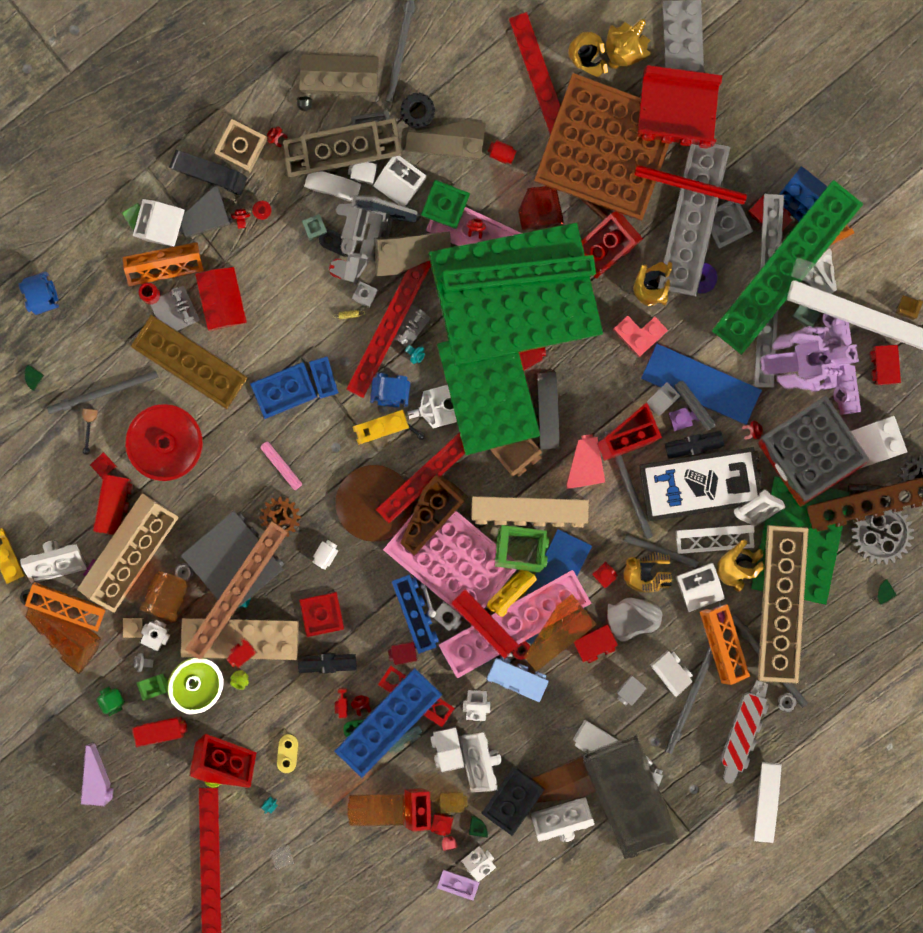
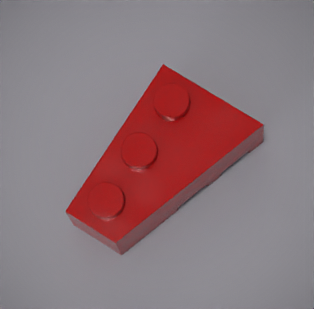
M646 402L597 443L604 461L652 444L662 438L648 403Z

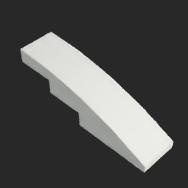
M762 762L754 841L774 842L782 766L780 763Z

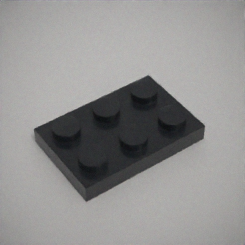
M514 766L481 814L513 836L545 791V788Z

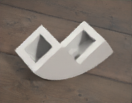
M320 171L308 174L304 187L316 192L334 195L343 200L352 201L354 195L358 196L361 184Z

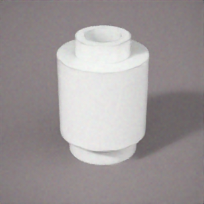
M329 540L326 543L322 541L313 556L314 560L312 562L326 569L327 566L331 565L339 551L336 549L337 545Z

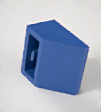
M801 166L779 193V195H784L783 208L800 221L827 186Z

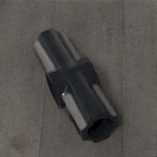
M721 430L703 435L696 434L684 437L681 440L664 443L668 459L685 455H696L707 450L725 446Z
M325 653L316 656H298L299 673L356 671V654L336 655V653Z

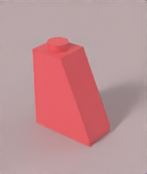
M593 434L581 436L582 440L577 442L566 484L567 489L605 483L601 454L597 445L598 437L593 438Z

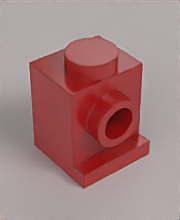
M606 561L592 573L593 577L604 589L617 579L616 577L618 576Z
M246 638L241 640L242 645L238 643L230 649L232 653L226 659L233 667L235 665L238 668L258 653Z
M435 812L431 832L442 836L450 835L453 816Z

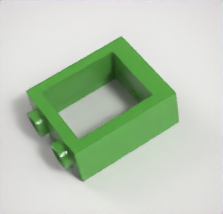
M501 525L497 534L495 567L541 572L547 566L548 557L545 556V548L547 549L549 545V537H546L547 531ZM508 536L538 539L536 564L507 561Z

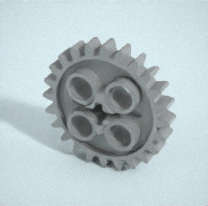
M892 510L885 511V515L880 516L882 523L878 527L873 524V514L865 516L866 520L853 521L857 525V528H851L852 531L856 532V535L851 536V538L857 539L853 546L859 545L860 547L856 552L860 553L863 551L862 558L870 556L869 562L872 563L876 559V564H880L881 560H883L884 564L887 565L888 559L895 563V556L902 559L901 552L907 554L908 551L905 547L912 546L908 540L914 539V537L909 535L914 529L908 528L912 521H905L908 514L902 516V511L892 513ZM894 523L898 524L900 528L897 534H893L890 529ZM867 526L876 530L885 529L884 533L898 538V541L896 542L888 537L880 538L881 535L879 533L868 530ZM868 533H871L874 536V542L872 544H868L865 541V537ZM885 541H889L892 544V549L889 552L883 549Z

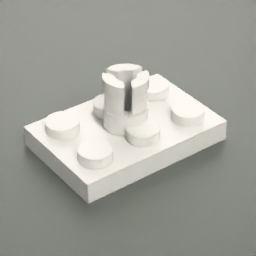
M48 541L43 544L44 553L29 555L26 558L20 559L21 566L30 583H38L86 570V562L77 544L67 545L64 548L58 549L56 541H53V543Z
M484 733L458 736L471 793L496 790V777L493 774L492 766L501 763L500 754L497 755L499 752L497 750L488 752V741Z
M586 797L531 813L538 841L559 836L562 842L565 840L569 842L575 837L574 831L586 829L594 825Z

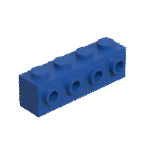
M410 575L393 580V587L418 654L436 648V643L439 640L436 632H431L429 626L432 624L431 618L428 613H424L422 608L426 606L422 595L418 596L416 588H419L416 578H411Z

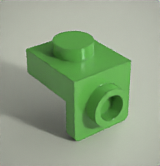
M164 674L137 682L143 701L167 693L168 679L164 677Z

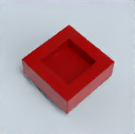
M105 452L90 464L102 479L104 474L108 475L117 467Z

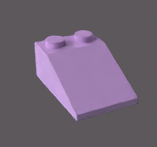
M90 743L86 746L81 804L105 806L113 798V788H110L111 783L95 743Z

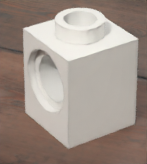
M369 162L350 165L348 175H351L352 181L374 185L378 166Z

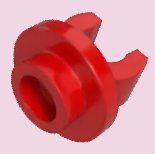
M279 126L272 127L267 133V142L282 147L278 142L279 137L287 139L288 136L282 133V128Z
M258 201L253 206V215L259 220H265L271 215L272 208L268 202Z
M246 209L235 210V213L231 214V218L237 219L238 229L246 228L245 218L250 217V212H246Z
M473 218L467 222V227L469 228L468 236L471 237L472 232L477 231L479 239L482 238L483 230L486 229V224L483 220Z
M752 421L749 425L742 427V429L750 430V435L744 437L746 440L752 438L758 440L763 434V428L757 421Z
M359 695L351 702V706L356 710L358 716H361L360 710L366 708L368 713L371 712L369 697Z

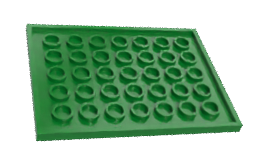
M577 223L428 253L454 366L603 335L590 276L444 292L441 274L443 271L585 256Z

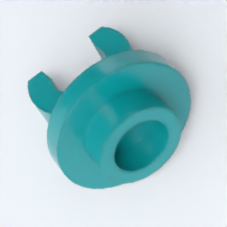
M408 345L404 350L411 355L410 362L413 364L420 363L425 357V349L422 346L415 349Z

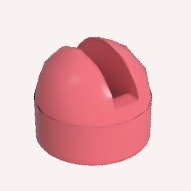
M449 836L442 840L443 851L458 848L454 837Z

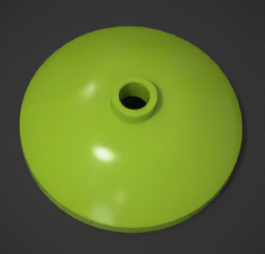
M197 658L187 659L180 663L171 673L167 685L168 697L171 703L184 713L196 714L206 711L220 697L223 688L222 674L219 668L208 659L203 658L202 661ZM193 679V682L188 684L189 680Z

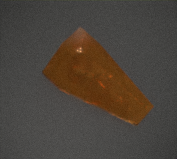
M571 594L556 606L524 657L537 672L593 628L596 622L576 597Z
M28 607L25 616L39 634H44L49 639V646L52 649L56 648L62 655L60 659L77 674H80L98 651L101 638L89 628Z

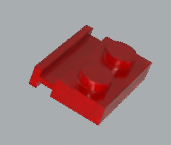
M347 688L338 689V693H341V696L338 698V701H335V714H338L339 718H347L348 716L347 696H344Z

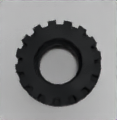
M413 93L403 100L401 116L410 127H426L434 118L435 107L429 96L423 93ZM414 103H421L425 106L426 113L423 117L414 118L410 114V107Z

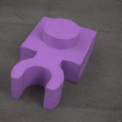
M687 407L668 413L674 431L693 426L691 420L699 421L693 411L689 412Z

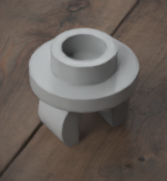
M138 653V656L134 657V668H137V672H141L143 667L153 668V660L144 658L143 653Z

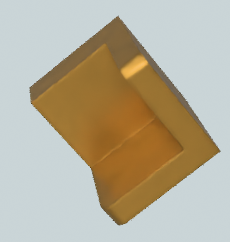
M902 295L896 314L912 320L917 319L923 300H915Z

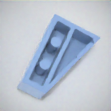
M500 656V659L495 657L487 680L540 702L549 682L545 679L547 675L538 671L533 674L528 671L529 667L520 663L515 666L510 663L511 659H504L502 656Z

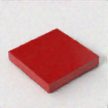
M337 592L299 599L306 637L344 630Z

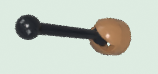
M82 409V417L87 422L85 448L82 450L85 455L90 453L88 448L91 422L97 418L98 410Z

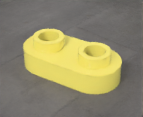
M286 734L279 741L277 767L283 773L292 772L297 764L298 740L294 735ZM286 741H290L292 743V746L290 748H287L285 746ZM284 760H288L290 762L289 767H285L283 765Z

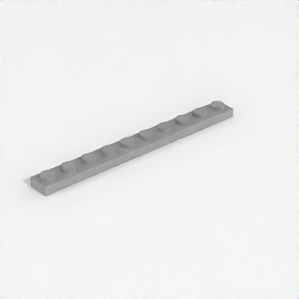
M764 194L760 270L781 245L784 195ZM778 311L756 338L755 387H774V374L766 375L762 372L760 359L763 355L776 354V349H773V343L776 341Z

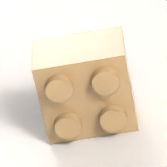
M231 119L214 154L250 173L267 138L257 131Z

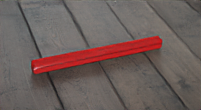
M637 165L635 169V176L739 204H745L747 195L741 192Z

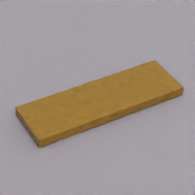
M150 315L130 346L225 409L229 408L248 378L153 315Z

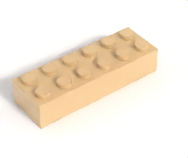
M142 493L77 590L90 600L115 613L179 517Z
M472 497V520H476L475 524H487V521H495V525H506L507 521H514V525L526 526V522H533V526H545V522H550L552 526L564 527V523H571V527H584V524H588L589 500Z
M182 618L181 657L196 658L185 651V649L206 618ZM229 619L204 658H227L232 653L230 649L238 643L242 645L241 640L246 638L258 652L250 659L297 660L299 621Z

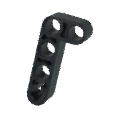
M175 150L169 168L174 171L222 187L240 196L248 177L236 170L179 150Z

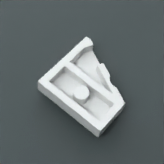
M831 249L824 252L804 277L809 286L829 294L837 290Z

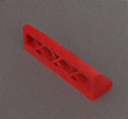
M466 589L451 602L504 659L519 645Z
M393 666L389 667L378 683L380 687L389 693L400 684H392L386 680L391 671L399 676L400 683L402 681L401 677L403 679L406 677L405 674ZM439 698L437 700L439 703L431 706L433 711L428 709L423 715L440 727H443L455 708ZM444 705L449 709L444 718L436 713L435 706Z

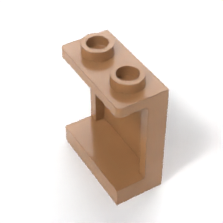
M531 439L490 449L512 477L515 475L520 477L527 471L525 467L529 463L534 465L542 458L540 456L542 451Z

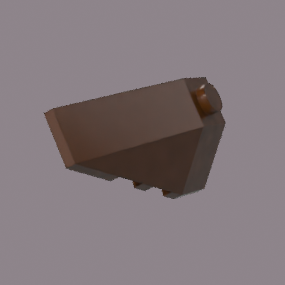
M436 475L423 489L400 544L415 556L465 502L468 496L452 482Z
M582 755L532 777L534 781L545 788V791L536 803L579 799L598 791Z

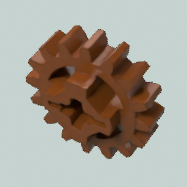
M279 497L278 501L271 498L272 503L266 502L267 508L261 509L264 513V516H259V519H264L261 526H269L268 516L277 524L278 518L275 516L283 511L285 520H281L278 526L290 525L285 529L288 532L286 536L289 537V531L291 530L295 533L294 526H300L296 522L297 519H301V516L297 515L300 509H294L296 503L289 504V498H286L285 501H282V497ZM282 504L279 510H270L275 505ZM288 507L293 513V519L288 516Z

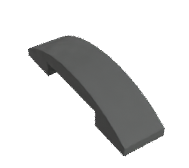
M556 372L537 373L541 435L540 450L560 449Z

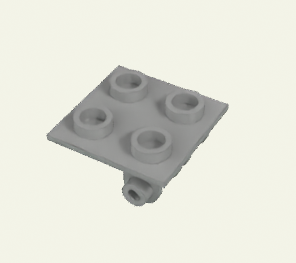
M184 286L172 289L171 292L160 296L157 303L151 305L156 318L176 331L200 320Z
M411 304L394 339L405 347L411 345L431 317Z

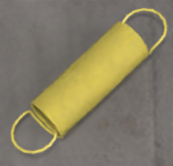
M359 310L344 311L336 314L339 315V320L360 317Z

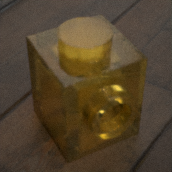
M463 791L440 792L441 813L464 812V807H468L467 796H463Z

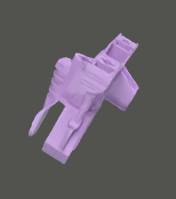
M824 314L823 322L827 327H805L789 335L779 336L773 343V349L790 347L792 343H799V345L795 346V352L763 355L760 359L762 372L766 375L798 371L799 377H803L798 378L795 374L777 376L778 382L784 387H798L800 389H810V391L836 388L833 397L838 403L839 415L861 412L855 366L850 365L851 363L859 362V359H857V350L855 348L857 345H850L852 340L849 322ZM820 380H824L825 383L820 385Z

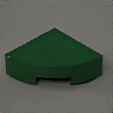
M27 365L25 381L28 387L35 391L45 375Z
M885 579L878 589L877 599L880 605L897 596L888 579Z
M471 815L469 835L488 838L485 823L480 818Z

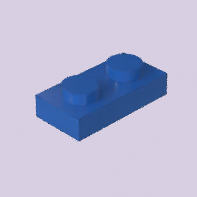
M328 357L309 362L320 399L339 394Z

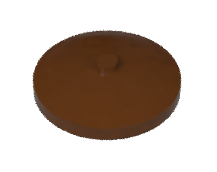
M380 465L363 466L351 472L342 481L336 495V512L343 527L353 536L365 541L377 542L395 536L410 518L412 503L389 524L375 509L402 486L405 480L394 470Z

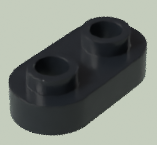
M326 230L327 233L319 235V243L323 248L342 257H348L341 250L343 241L341 234L333 230ZM328 236L332 237V242L326 243L325 238Z

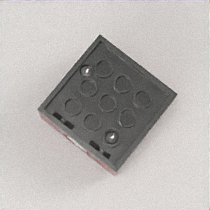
M824 396L762 436L757 443L800 507L863 467L870 460L827 396Z

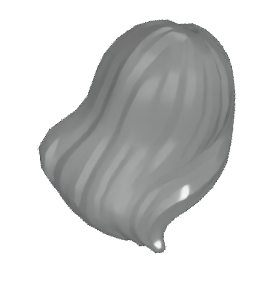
M625 598L616 605L608 604L607 619L609 628L620 641H628L638 634L654 632L661 625L662 611L653 601Z

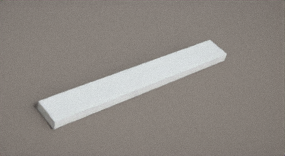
M791 282L787 300L923 350V328L800 282Z

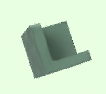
M320 214L302 221L310 241L314 237L327 233Z
M799 304L791 317L805 327L813 328L820 316V312Z

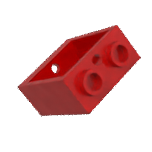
M182 716L137 725L132 728L136 747L182 738L185 736L186 731H188L186 720H182Z

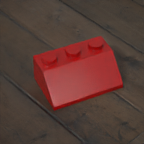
M234 267L214 269L195 274L208 331L247 323Z
M104 474L94 532L111 535L116 533L123 522L124 514L129 511L130 502H127L128 494H132L133 483H130L131 479Z

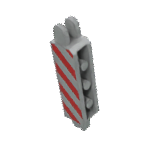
M756 680L750 693L742 694L720 758L722 765L726 767L723 780L730 784L734 782L738 771L743 772V769H747L750 758H748L749 751H753L756 740H754L755 734L760 732L763 724L760 721L762 714H766L769 707L765 698L768 684Z

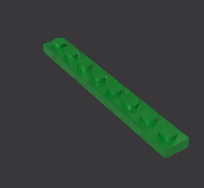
M589 255L443 271L441 274L444 292L593 276L596 274L594 256Z

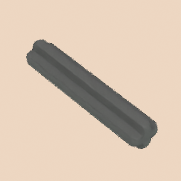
M683 380L675 385V389L705 429H712L716 425L686 383Z

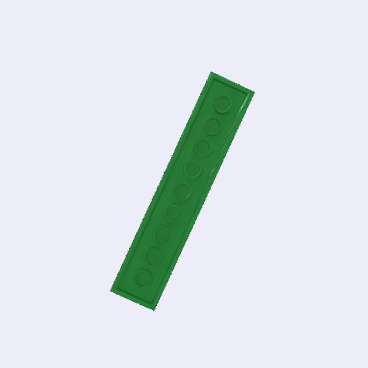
M832 180L711 331L742 355L787 300L791 282H801L862 207L863 203L835 180Z

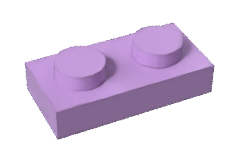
M443 869L437 888L474 900L480 882Z

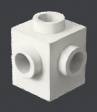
M159 620L151 621L149 625H144L141 632L143 637L140 643L159 651L162 644L166 645L170 637L167 634L169 629L165 628L166 624ZM154 631L158 633L157 638L153 636Z
M468 690L467 700H463V712H467L466 720L486 721V713H490L487 691Z
M480 846L461 860L478 882L496 868L492 862L494 857L488 850L484 852Z

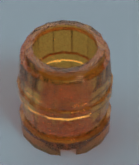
M158 571L157 574H154L148 586L145 601L142 602L140 610L150 615H155L158 618L176 622L177 613L184 601L187 581Z

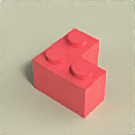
M629 316L624 318L613 329L638 358L668 331L656 317L640 329Z

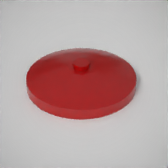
M169 404L154 405L141 411L132 420L126 434V452L132 465L142 475L158 481L176 480L188 474L199 461L203 449L202 432L197 421L184 409Z

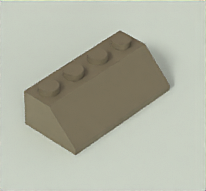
M302 55L300 92L377 96L379 57Z

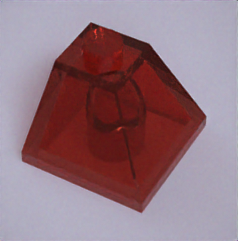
M547 186L527 189L518 210L522 230L564 223L556 189Z

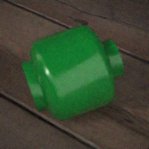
M108 686L99 691L101 695L96 698V701L103 714L111 716L123 710L122 706L125 704V701L119 689H111Z

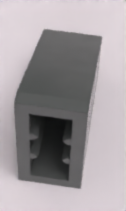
M218 186L213 187L183 214L179 228L181 235L184 234L186 238L230 225Z

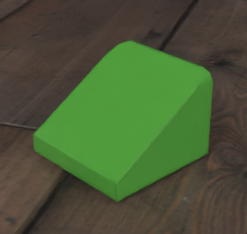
M139 203L122 212L132 230L135 229L141 208Z

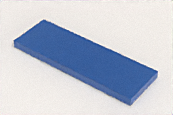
M656 344L641 377L642 380L658 387H662L668 382L677 393L675 385L683 380L702 406L747 425L762 391L757 387L659 344Z
M557 529L545 554L548 557L547 566L541 572H536L535 577L537 580L528 588L525 596L571 570L578 576L592 546ZM553 625L525 641L542 649Z
M414 668L334 752L363 778L443 694Z

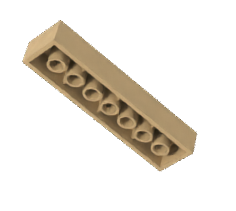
M767 525L758 665L759 681L799 682L808 528Z

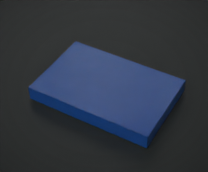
M304 362L250 383L264 419L318 398Z

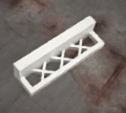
M754 525L676 531L677 553L731 550L736 546H731L733 542L739 543L736 539L741 533H749L750 544H746L743 549L754 548ZM722 535H727L732 539L728 546H722L717 540ZM703 536H708L713 541L708 548H703L698 543ZM681 538H689L694 542L689 549L681 550ZM716 543V544H717L718 546H720V547H712V546Z

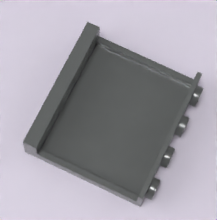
M233 511L181 555L218 600L259 541L257 538L259 536L258 532L253 526L248 528L245 524L247 519L241 512L236 513ZM278 556L271 557L237 609L284 570L282 568L284 563Z

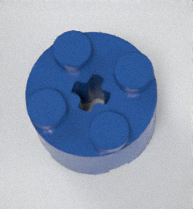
M46 271L24 278L19 283L20 291L22 294H25L27 300L25 301L26 309L35 315L59 307V304H55L59 300L52 280H47L46 277L49 274Z
M377 373V377L372 380L370 402L374 403L375 400L378 401V405L385 407H399V404H404V407H407L411 384L407 381L408 377L398 375L396 378L388 377V374Z

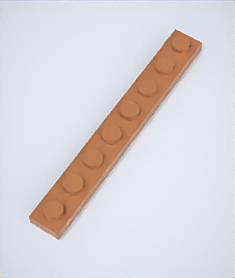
M271 521L185 651L202 661L288 532Z

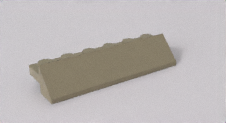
M395 118L302 135L299 138L283 141L289 178L401 156V139L399 138Z

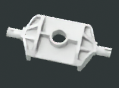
M448 385L423 391L419 409L407 411L408 415H410L409 419L419 416L424 417L433 429L457 422L454 408L446 409L444 407V401L451 398Z

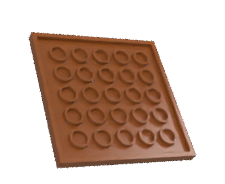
M573 73L534 182L642 221L656 181L635 176L636 166L640 165L660 171L669 144L662 143L661 140L645 141L641 137H637L641 98Z

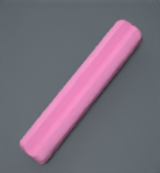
M269 442L262 444L260 449L294 490L301 487V481Z

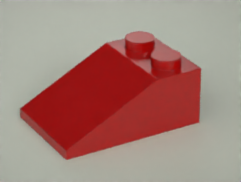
M616 211L611 213L582 240L585 256H594L596 274L593 276L596 279L643 240L624 215Z
M204 734L195 742L189 776L208 783L250 788L257 752Z

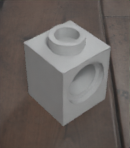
M360 281L352 300L370 308L378 289Z
M666 382L647 403L651 411L660 416L680 395Z
M446 602L439 606L436 610V615L433 617L449 631L451 628L455 630L462 622L460 620L461 615ZM445 612H451L454 615L452 622L447 623L443 620L442 616Z
M630 675L616 692L620 695L617 699L624 705L629 703L632 706L647 688Z

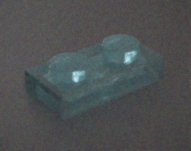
M417 725L406 732L389 752L394 750L397 753L405 748L403 744L409 740L413 743L421 738L420 734L423 732L421 727Z

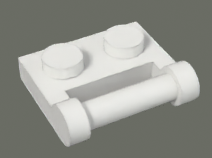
M764 490L758 497L743 507L736 508L734 513L738 519L756 527L785 508L782 500Z

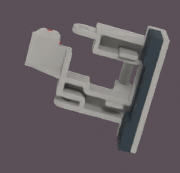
M355 195L351 203L339 204L336 208L337 214L347 217L341 236L343 238L341 250L348 257L347 261L341 259L333 260L329 267L330 274L335 278L357 283L359 276L369 261L375 262L374 238L388 237L393 220L416 223L418 211L378 198ZM369 223L371 225L367 239L363 240L366 225ZM363 241L360 253H353L356 242Z

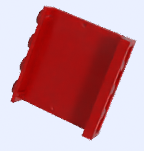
M647 65L643 72L637 137H641L645 141L661 140L662 143L666 144L679 142L683 146L694 144L705 149L713 147L717 140L714 139L718 91L722 83V75Z

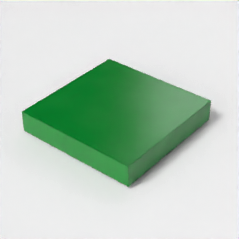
M434 179L421 216L457 230L470 193Z

